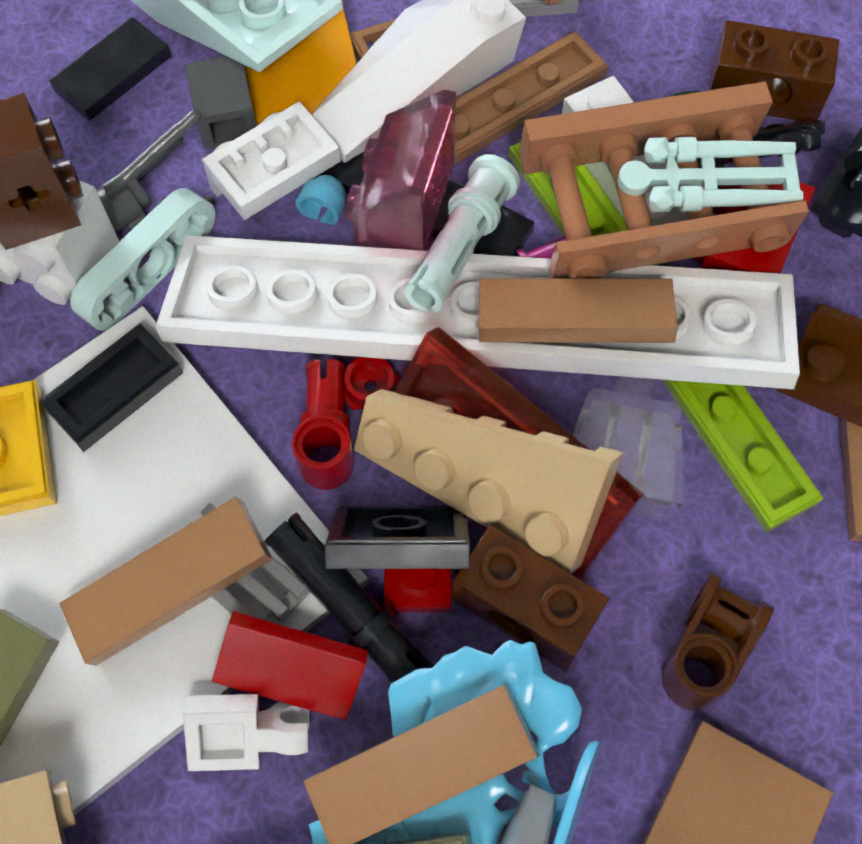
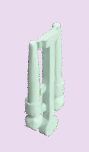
M667 137L649 138L644 147L647 163H665L667 159L665 169H650L641 161H629L621 167L617 179L619 188L624 193L632 196L642 195L649 187H654L649 196L652 212H670L672 207H679L681 212L701 211L702 207L753 206L803 201V191L800 190L795 157V142L697 141L696 137H675L674 142H668ZM782 154L780 167L715 168L714 158ZM696 158H701V168L679 169L677 163L695 162ZM782 184L783 190L718 189V185Z

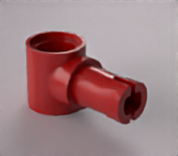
M320 359L309 361L306 364V412L300 415L299 426L294 431L292 439L293 453L300 475L312 487L323 490L338 488L347 482L353 473L355 465L350 439V417L344 413V374L346 367L342 362L333 359H327V376L325 379L323 371H321ZM331 446L340 450L335 458L327 462L321 463L309 459L313 451L319 447Z

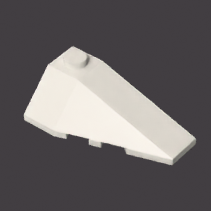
M421 0L406 8L314 111L312 116L340 147L341 160L345 163L482 83L514 61L526 17L509 0Z

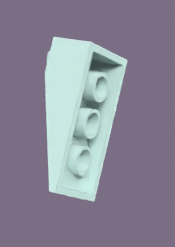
M131 0L156 22L258 72H261L343 10L342 0Z

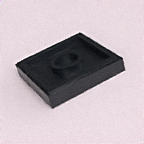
M339 506V508H336L325 543V569H469V536L466 515L450 506Z

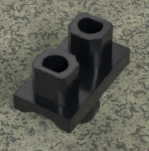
M862 127L810 210L821 216L819 219L821 227L843 238L851 237L853 233L862 237Z

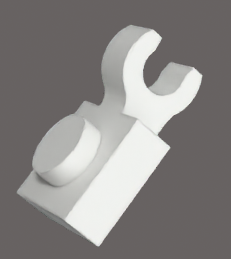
M258 694L193 695L186 697L183 721L188 771L257 770L260 766L261 752H276L284 755H300L308 752L310 710L277 702L271 708L259 711Z

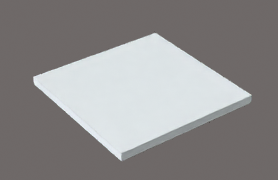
M143 306L36 377L34 380L41 386L43 398L139 323L180 364L183 374L84 453L45 410L57 504L0 516V609L7 610L60 641L0 746V783L40 771L51 770L53 784L67 780L75 815L184 730L183 711L187 696L228 695L234 690V688L211 682L231 615L210 597L97 666L84 663L59 603L183 529L190 522L193 523L201 518V511L209 503L217 508L234 497L239 498L245 503L264 541L285 520L288 522L289 517L296 512L324 545L329 534L328 529L174 343L161 342L156 329L157 322ZM267 546L271 556L298 579L295 573L273 549ZM260 568L250 573L280 601L288 594ZM347 569L362 588L369 584L368 578L361 569ZM237 582L225 588L257 618L264 620L270 613ZM309 591L305 599L281 625L308 632L330 613Z

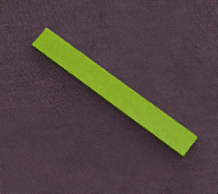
M521 142L510 146L508 156L557 228L565 236L550 174L543 171L524 174L519 156ZM585 165L574 166L592 236L628 230L625 219ZM662 380L766 533L818 505L824 499L744 386Z

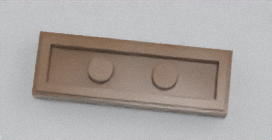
M672 278L480 279L479 342L675 343L678 324Z
M234 497L60 602L59 605L84 663L97 666L273 560L245 503L239 498Z
M505 684L318 773L303 782L328 844H354L540 756V752L509 685Z

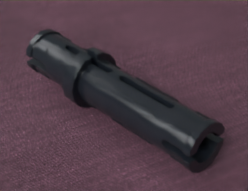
M297 512L289 517L288 522L285 520L265 539L266 545L271 547L287 564L298 579L349 634L351 638L347 643L368 650V657L380 668L391 683L416 669L434 667V664L414 646L393 621L396 614L388 605L382 609L347 569H325V545L317 538Z

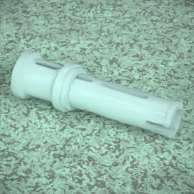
M487 154L477 157L469 167V180L464 188L458 189L450 198L448 221L423 259V263L417 273L414 274L405 288L407 300L418 310L430 313L431 309H433L435 313L442 309L450 293L449 291L460 276L479 239L484 235L492 233L497 228L501 219L500 208L504 201L510 200L516 194L520 184L518 172L504 158Z

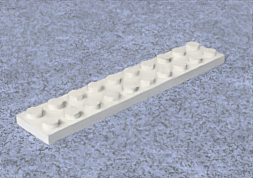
M186 235L156 324L161 342L781 389H794L800 374L793 274L649 265L608 272L599 278H672L678 324L675 343L479 342L480 279H550L549 267L551 259L472 254L449 291L450 293L442 309L435 313L431 309L430 313H427L411 305L406 298L405 288L414 274L417 273L428 251Z

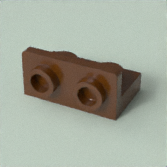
M818 304L798 345L800 374L795 388H777L776 391L862 427V319L825 304Z

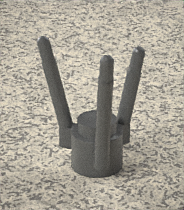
M191 110L122 172L102 184L96 190L116 234L126 227L132 230L147 216L143 210L152 203L138 182L183 143L184 138L182 136L200 119L199 111ZM213 196L203 198L212 205L216 203V199Z

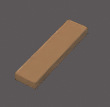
M573 31L397 132V142L416 164L439 174L523 125L525 120L535 118L564 101V98L581 91L607 75L609 66L576 31Z

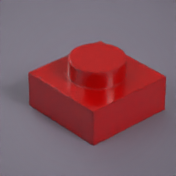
M385 569L384 607L388 605L393 612L451 613V569Z

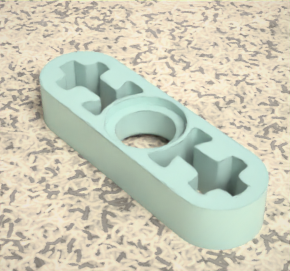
M180 188L170 193L77 282L70 299L73 312L100 331H106L117 324L176 266L186 235L207 236L211 232L216 217L214 206L187 188ZM152 249L148 261L138 269L144 255Z

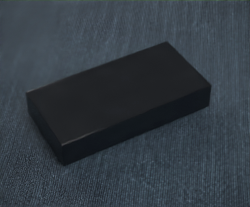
M130 17L52 77L49 82L54 92L86 119L91 121L172 56L169 46L135 18Z
M139 323L39 402L84 453L182 375L183 371L180 364Z

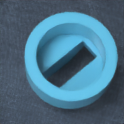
M320 175L310 179L303 185L295 204L303 216L314 220L318 219L321 206L328 208L320 222L335 225L345 208L346 191L342 183L335 177Z

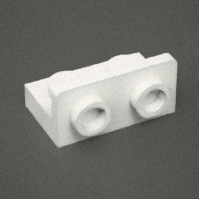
M299 101L282 112L271 114L260 125L235 140L222 143L213 153L204 157L202 161L212 192L217 197L223 194L240 216L246 220L302 186L310 179L315 178L341 162L340 147Z

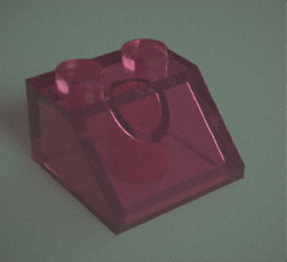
M444 89L387 114L378 138L369 137L362 164L363 171L366 172L361 186L353 185L351 187L345 208V219L352 221L355 246L427 251L454 168L456 92Z

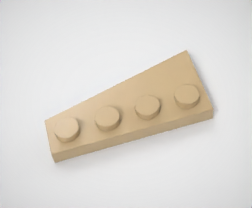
M380 389L366 397L354 451L486 528L490 525L494 526L568 573L572 574L582 565L624 452L601 446L595 451L568 444L569 438L544 431L538 435H532L506 428V421L487 416H481L478 419L454 414L449 406Z

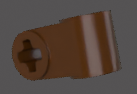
M712 572L683 621L684 628L664 664L661 674L662 684L668 697L678 706L688 710H702L715 703L736 682L747 657L753 651L773 614L774 606L765 601L760 605H756L721 585V576ZM694 659L702 662L711 673L712 686L702 687L693 683L685 672L684 660Z

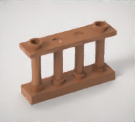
M766 81L525 120L519 151L524 174L543 171L550 174L567 240L556 242L549 267L550 279H599L608 272L754 248L756 252H768L786 245L809 213L806 200L780 205L747 206L748 210L715 216L712 207H702L701 211L686 212L688 220L653 226L644 193L637 196L628 195L619 188L617 183L621 167L629 161H634V156L645 155L644 147L649 138L667 137L668 142H674L675 137H696L697 141H753L752 137L756 136L773 103ZM759 156L732 157L735 168L762 167ZM697 158L695 162L677 163L679 169L699 168ZM597 162L610 164L628 230L592 236L574 166ZM741 185L742 189L769 190L768 185Z

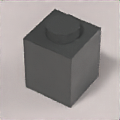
M227 56L185 64L193 110H197L200 113V119L196 124L205 150L217 148L227 141H233L257 127L248 79L243 64Z

